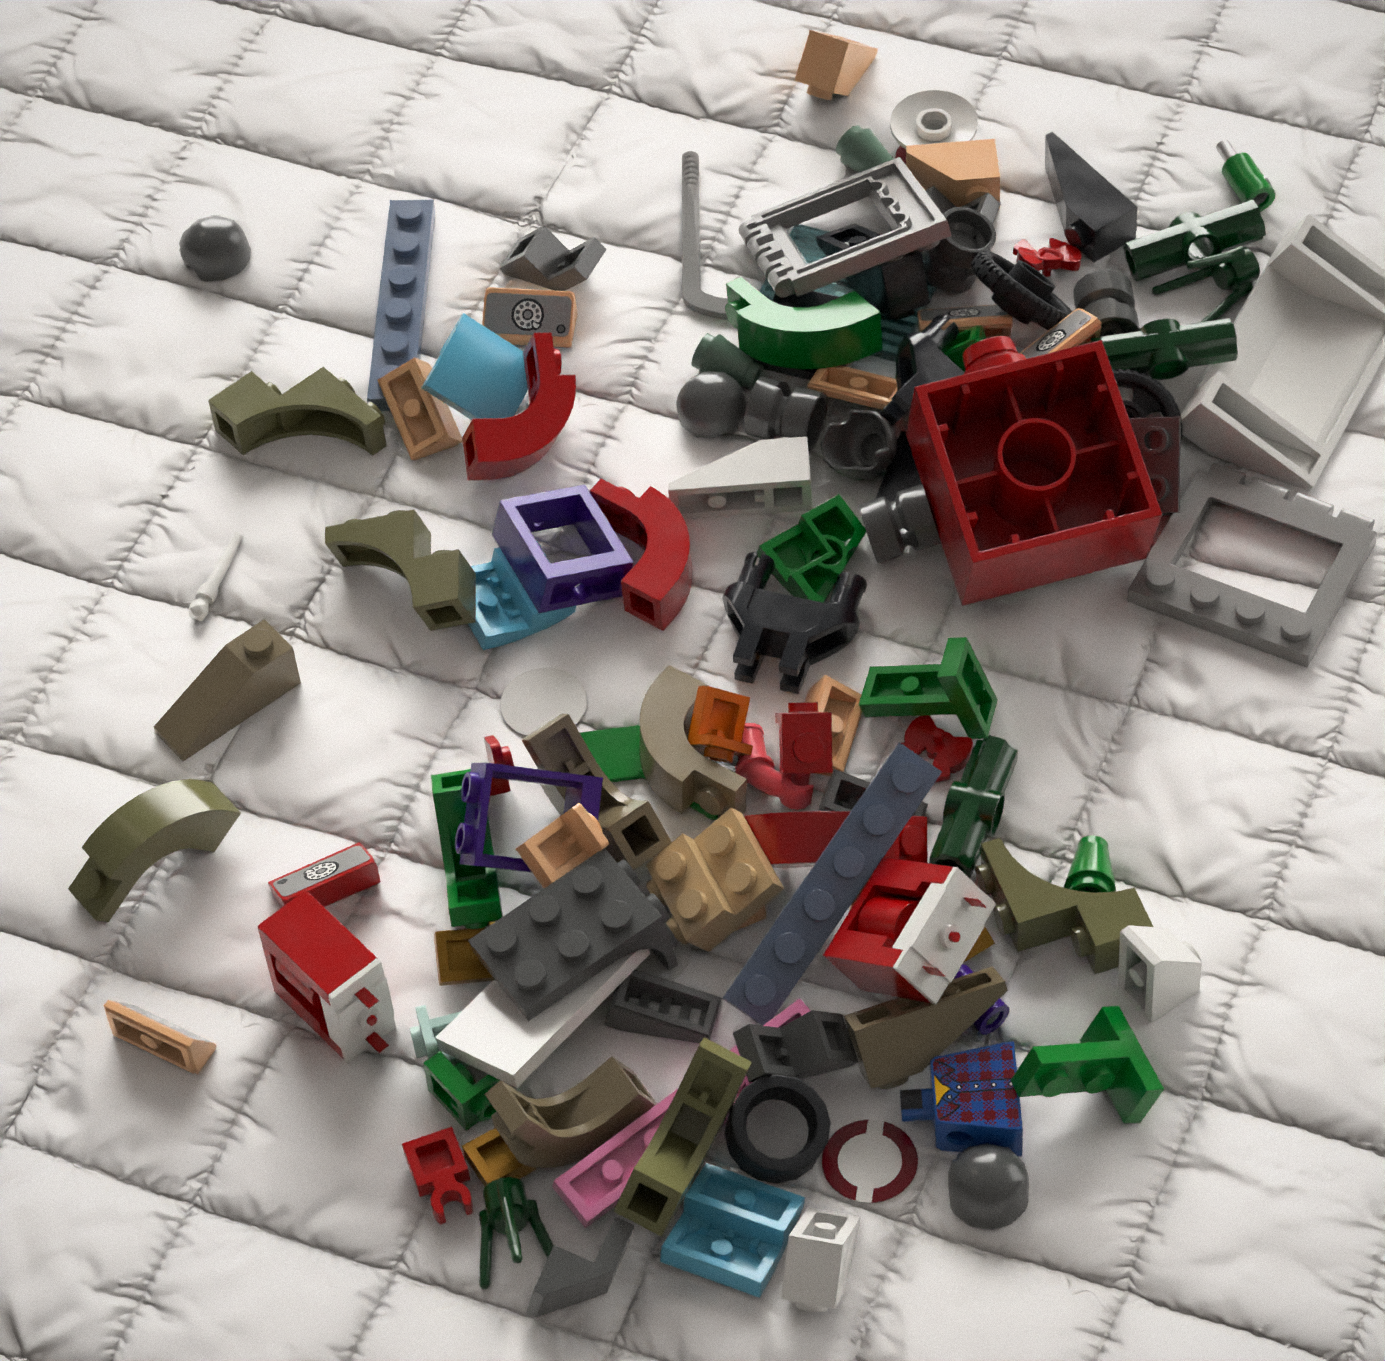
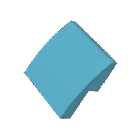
M463 313L440 350V356L421 388L470 420L512 417L515 415L528 391L523 351Z
M500 547L494 548L491 562L471 566L476 573V622L468 625L483 650L503 646L533 635L575 613L576 606L538 613Z
M706 1163L684 1197L682 1215L661 1246L660 1262L760 1298L788 1245L789 1234L798 1222L804 1207L805 1197Z

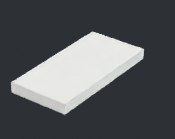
M642 949L623 956L529 1021L494 979L435 1037L440 1051L518 1088L650 955L649 949Z

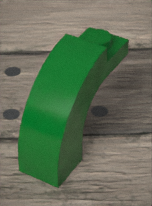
M742 277L726 283L728 303L725 305V313L730 324L738 330L739 349L759 361L785 368L822 369L852 363L883 350L880 311L855 291L818 306L789 307L769 300Z
M471 769L431 775L451 927L463 926L468 929L486 927L488 922L496 921L503 917L497 869L459 864L460 854L455 849L456 832L459 824L465 821L467 804L462 801L461 797L462 781L465 773L470 772ZM487 815L483 854L494 855L489 816Z

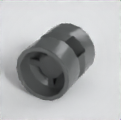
M954 207L943 214L947 219L952 236L940 240V243L934 248L925 250L922 257L926 280L931 285L945 292L962 293L970 289L977 279L971 267L973 259L980 251H991L995 244L996 231L989 219L977 210L967 207Z
M1108 269L1094 271L1078 280L1073 288L1075 309L1081 308L1101 321L1099 337L1140 330L1138 315L1135 310L1132 283L1128 276L1119 271Z
M762 376L756 381L747 402L744 417L745 432L748 435L762 439H774L776 435L789 438L807 436L808 451H811L816 445L824 426L828 405L827 396L824 392L802 386L797 387L792 392L788 382Z
M923 484L898 491L895 500L891 502L883 496L858 504L877 564L903 556L904 549L907 546H911L914 550L918 551L941 543Z

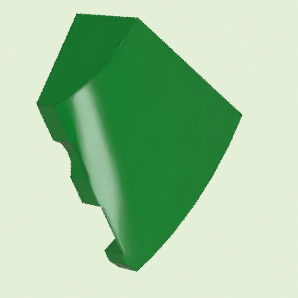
M838 494L802 514L797 525L759 545L757 550L758 557L760 559L763 553L774 560L775 568L771 574L792 596L824 603L835 585L838 575L844 571L850 558L864 538L866 529L844 499Z

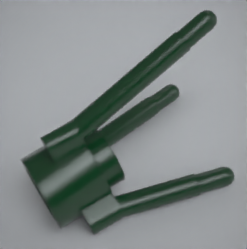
M1239 246L1228 252L1187 262L1186 267L1189 270L1205 269H1200L1152 288V293L1159 295L1212 276L1215 284L1220 289L1233 291L1201 322L1218 320L1241 298L1251 293L1253 289L1251 282L1257 280L1260 276L1259 263L1249 248Z
M499 1178L487 1184L483 1189L485 1209L478 1214L481 1225L479 1286L482 1289H487L490 1286L494 1229L498 1233L507 1236L511 1258L515 1264H519L523 1260L518 1232L526 1227L527 1222L530 1223L547 1259L554 1246L540 1218L537 1201L527 1198L525 1185L518 1178Z

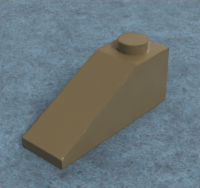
M265 619L224 645L153 726L155 733L182 761H185L301 684L293 647Z
M992 966L953 979L952 982H949L937 1004L898 997L844 1015L858 1059L860 1073L871 1089L876 1087L880 1089L896 1088L905 1084L909 1080V1076L921 1073L930 1065V1060L939 1056L1008 991L1005 980Z

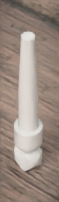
M236 532L207 582L200 586L195 596L196 599L189 607V617L203 621L207 616L208 606L213 605L219 593L218 587L243 538L241 533Z

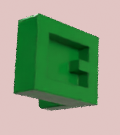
M441 1051L423 1063L428 1090L466 1131L479 1121L486 1122L492 1119L491 1116L496 1110L485 1093L495 1086L500 1079L488 1074L475 1083L470 1072L461 1063L458 1062L453 1065Z

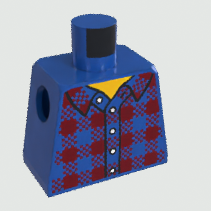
M1014 1041L934 1057L930 1060L931 1088L900 1090L902 1122L933 1120L935 1146L942 1151L962 1152L970 1146L990 1143L1009 1147L1018 1157L1022 1156L1023 1126L1020 1097L1010 1081L1017 1071Z

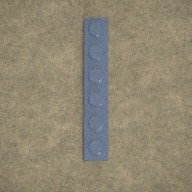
M434 199L390 200L367 394V403H374L380 411H390L377 380L414 357L420 359L436 213Z
M899 742L728 988L722 997L723 1000L760 1026H763L775 1016L942 771Z

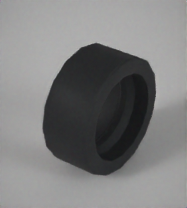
M777 1074L758 1078L742 1089L727 1115L724 1136L730 1156L742 1171L757 1180L778 1184L796 1180L813 1168L828 1143L831 1122L826 1104L814 1088L798 1078ZM771 1099L785 1101L797 1108L806 1119L809 1129L807 1142L803 1149L794 1156L784 1159L768 1157L757 1150L749 1140L746 1130L747 1118L752 1109L761 1102Z

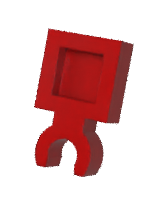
M452 1126L402 1143L403 1153L419 1196L423 1197L432 1194L431 1207L435 1220L440 1225L446 1223L443 1208L451 1201L460 1202L467 1216L473 1214L474 1208L471 1193L462 1184L470 1180L469 1170Z

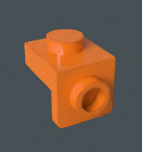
M698 686L687 739L691 746L704 749L703 756L718 762L732 763L734 756H751L753 745L742 743L750 697L710 686Z

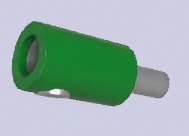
M1227 139L1219 141L1216 145V150L1225 162L1221 173L1242 203L1254 200L1260 212L1268 208L1276 196L1268 177L1263 175L1250 154L1237 153Z

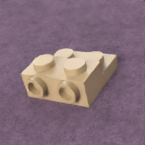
M733 808L727 810L694 839L682 833L646 864L652 876V879L646 883V887L650 894L653 893L661 901L663 906H668L673 916L667 920V926L675 938L682 944L691 943L708 952L784 890L781 881L743 814Z

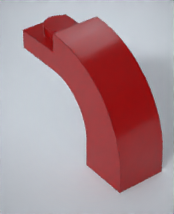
M534 332L523 351L529 396L528 408L512 417L472 419L462 437L468 481L501 479L525 471L547 454L568 421L576 396V375H560L562 359L560 351L554 349L552 332Z
M601 478L590 489V493L613 530L635 542L644 550L640 560L621 580L624 611L664 631L683 608L692 585V560L686 522L676 505L654 487L650 486L638 498L629 489L622 486L617 487Z
M851 811L780 812L746 815L744 818L772 867L788 869L812 867ZM912 816L884 857L927 863V817Z

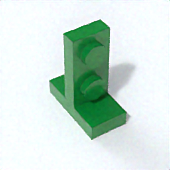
M959 637L948 638L941 664L870 666L859 701V707L865 717L957 715L969 738L985 739L990 731L998 699L968 638Z
M1119 1006L1101 1007L1080 1038V1043L1032 1047L1010 1080L1019 1097L1041 1095L1044 1097H1054L1059 1094L1077 1092L1095 1094L1106 1090L1124 1124L1142 1122L1164 1091V1087Z

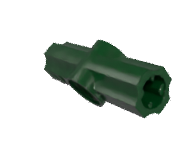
M1254 200L1205 216L1195 212H1185L1177 216L1167 229L1125 242V246H1123L1125 260L1130 274L1137 282L1184 266L1189 261L1220 254L1236 247L1262 240L1263 236L1266 235L1265 223Z
M1230 318L1180 325L1175 319H1158L1145 324L1137 332L1091 338V342L1102 340L1112 369H1130L1138 371V373H1148V376L1155 380H1168L1185 373L1189 367L1236 361L1238 355L1234 323L1231 322Z
M989 735L983 740L976 741L960 782L954 780L949 789L944 805L943 825L930 854V864L958 867L971 879L977 861L981 856V843L986 841L988 835L994 836L998 829L1005 803L1004 793L1018 760V750L1012 748L1005 739Z

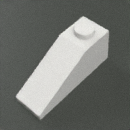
M807 436L781 437L778 439L759 440L669 482V499L676 505L684 520L811 510L812 491Z

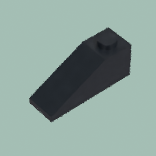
M1053 131L1045 135V169L1068 243L1078 248L1095 263L1124 246L1125 242L1136 239L1137 206Z
M854 223L817 236L816 239L819 248L826 256H829L881 234ZM917 250L845 278L857 294L889 319L910 317L914 314V309L930 304L922 252Z

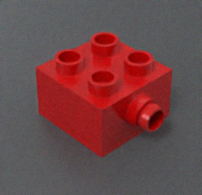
M991 337L971 345L964 351L962 357L965 372L963 375L915 386L906 436L962 606L1147 558L1162 517V512L1102 340L1026 358L1025 355L1018 353L1010 337Z

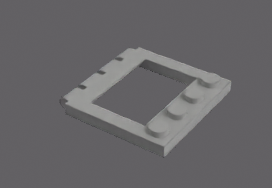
M900 157L751 215L752 219L743 222L738 229L741 238L776 295L782 298L796 294L797 297L915 250L925 251L932 249L940 243V240L952 236L947 219ZM870 197L893 230L808 264L786 229Z
M1213 463L1208 472L1199 469L1180 500V513L1172 514L1128 588L1127 602L1308 668L1376 544L1377 532L1372 530L1375 519L1344 508L1341 509L1336 518L1332 516L1334 511L1333 504L1299 492L1295 495L1292 502L1288 501L1290 489L1257 477H1253L1248 486L1244 485L1245 473L1217 463ZM1213 500L1342 546L1306 612L1176 566Z

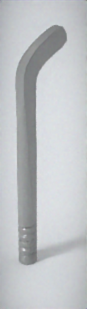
M686 151L682 154L683 302L694 312L728 320L725 313V305L728 303L727 298L707 294L700 288L699 155L695 151Z

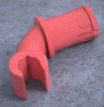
M745 723L742 743L753 745L752 755L737 756L738 762L735 766V772L746 778L747 783L771 796L779 797L781 803L790 809L800 810L809 806L812 801L814 785H809L810 773L782 774L776 771L774 761L770 756H767L763 728L756 723Z

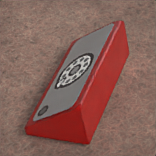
M358 842L268 882V885L280 908L305 890L326 907L381 881L374 858Z

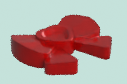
M1050 238L1048 247H1042L1038 252L1027 240L1022 239L1013 246L1012 252L1013 255L1017 256L1016 262L1021 260L1037 271L1042 270V274L1045 277L1051 276L1052 269L1080 270L1081 251L1055 238Z
M922 715L915 718L905 731L904 742H901L917 755L926 750L927 756L930 759H934L932 765L942 771L936 782L948 781L951 779V773H957L964 769L974 747L972 738L953 736L937 727L930 715Z

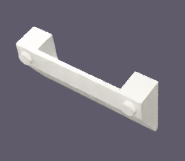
M1308 213L1280 240L1233 322L1237 336V360L1209 364L1181 413V423L1183 425L1182 434L1211 456L1310 491L1317 483L1385 357V270Z

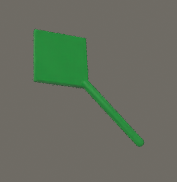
M640 725L580 732L597 764L611 782L636 779L646 780L640 762ZM694 801L689 806L712 821L718 818V815L706 812Z

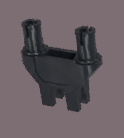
M944 314L937 315L922 332L909 333L899 344L896 356L898 391L891 398L892 401L879 413L891 422L893 426L910 411L915 386L964 374V371L942 352L959 335V328L955 322L945 330L941 329L950 320Z
M749 552L745 557L744 566L737 582L727 586L722 598L727 616L739 638L733 654V662L738 663L734 672V678L738 681L753 684L765 655L781 659L778 666L779 673H783L780 681V690L799 694L810 666L843 649L857 634L860 621L856 611L863 593L867 589V581L862 576L854 573L851 584L847 585L850 572H841L837 577L831 599L827 603L766 591L765 588L771 573L774 571L775 562L770 556L762 553L758 565H755L758 552Z

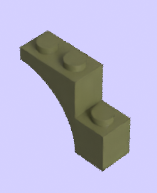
M324 366L283 394L272 382L265 383L251 371L208 400L215 431L242 455L275 440L304 435L327 436L345 440L364 449L372 456L387 446L383 428L386 421L380 409L374 403H366L362 400L345 378H337Z
M414 509L407 511L395 510L387 515L362 520L350 519L342 524L325 527V544L342 567L354 565L377 566L404 577L410 585L413 608L430 631L476 622L475 571L459 549L438 550L431 554V532Z
M1001 838L981 843V865L975 866L976 878L980 889L986 895H992L996 903L993 912L998 929L1003 936L1010 935L1017 952L1071 936L1076 954L1079 958H1087L1094 975L1119 967L1121 930L1127 926L1154 927L1135 887L1122 891L1100 893L1066 889L1042 880L1029 872L1010 854Z

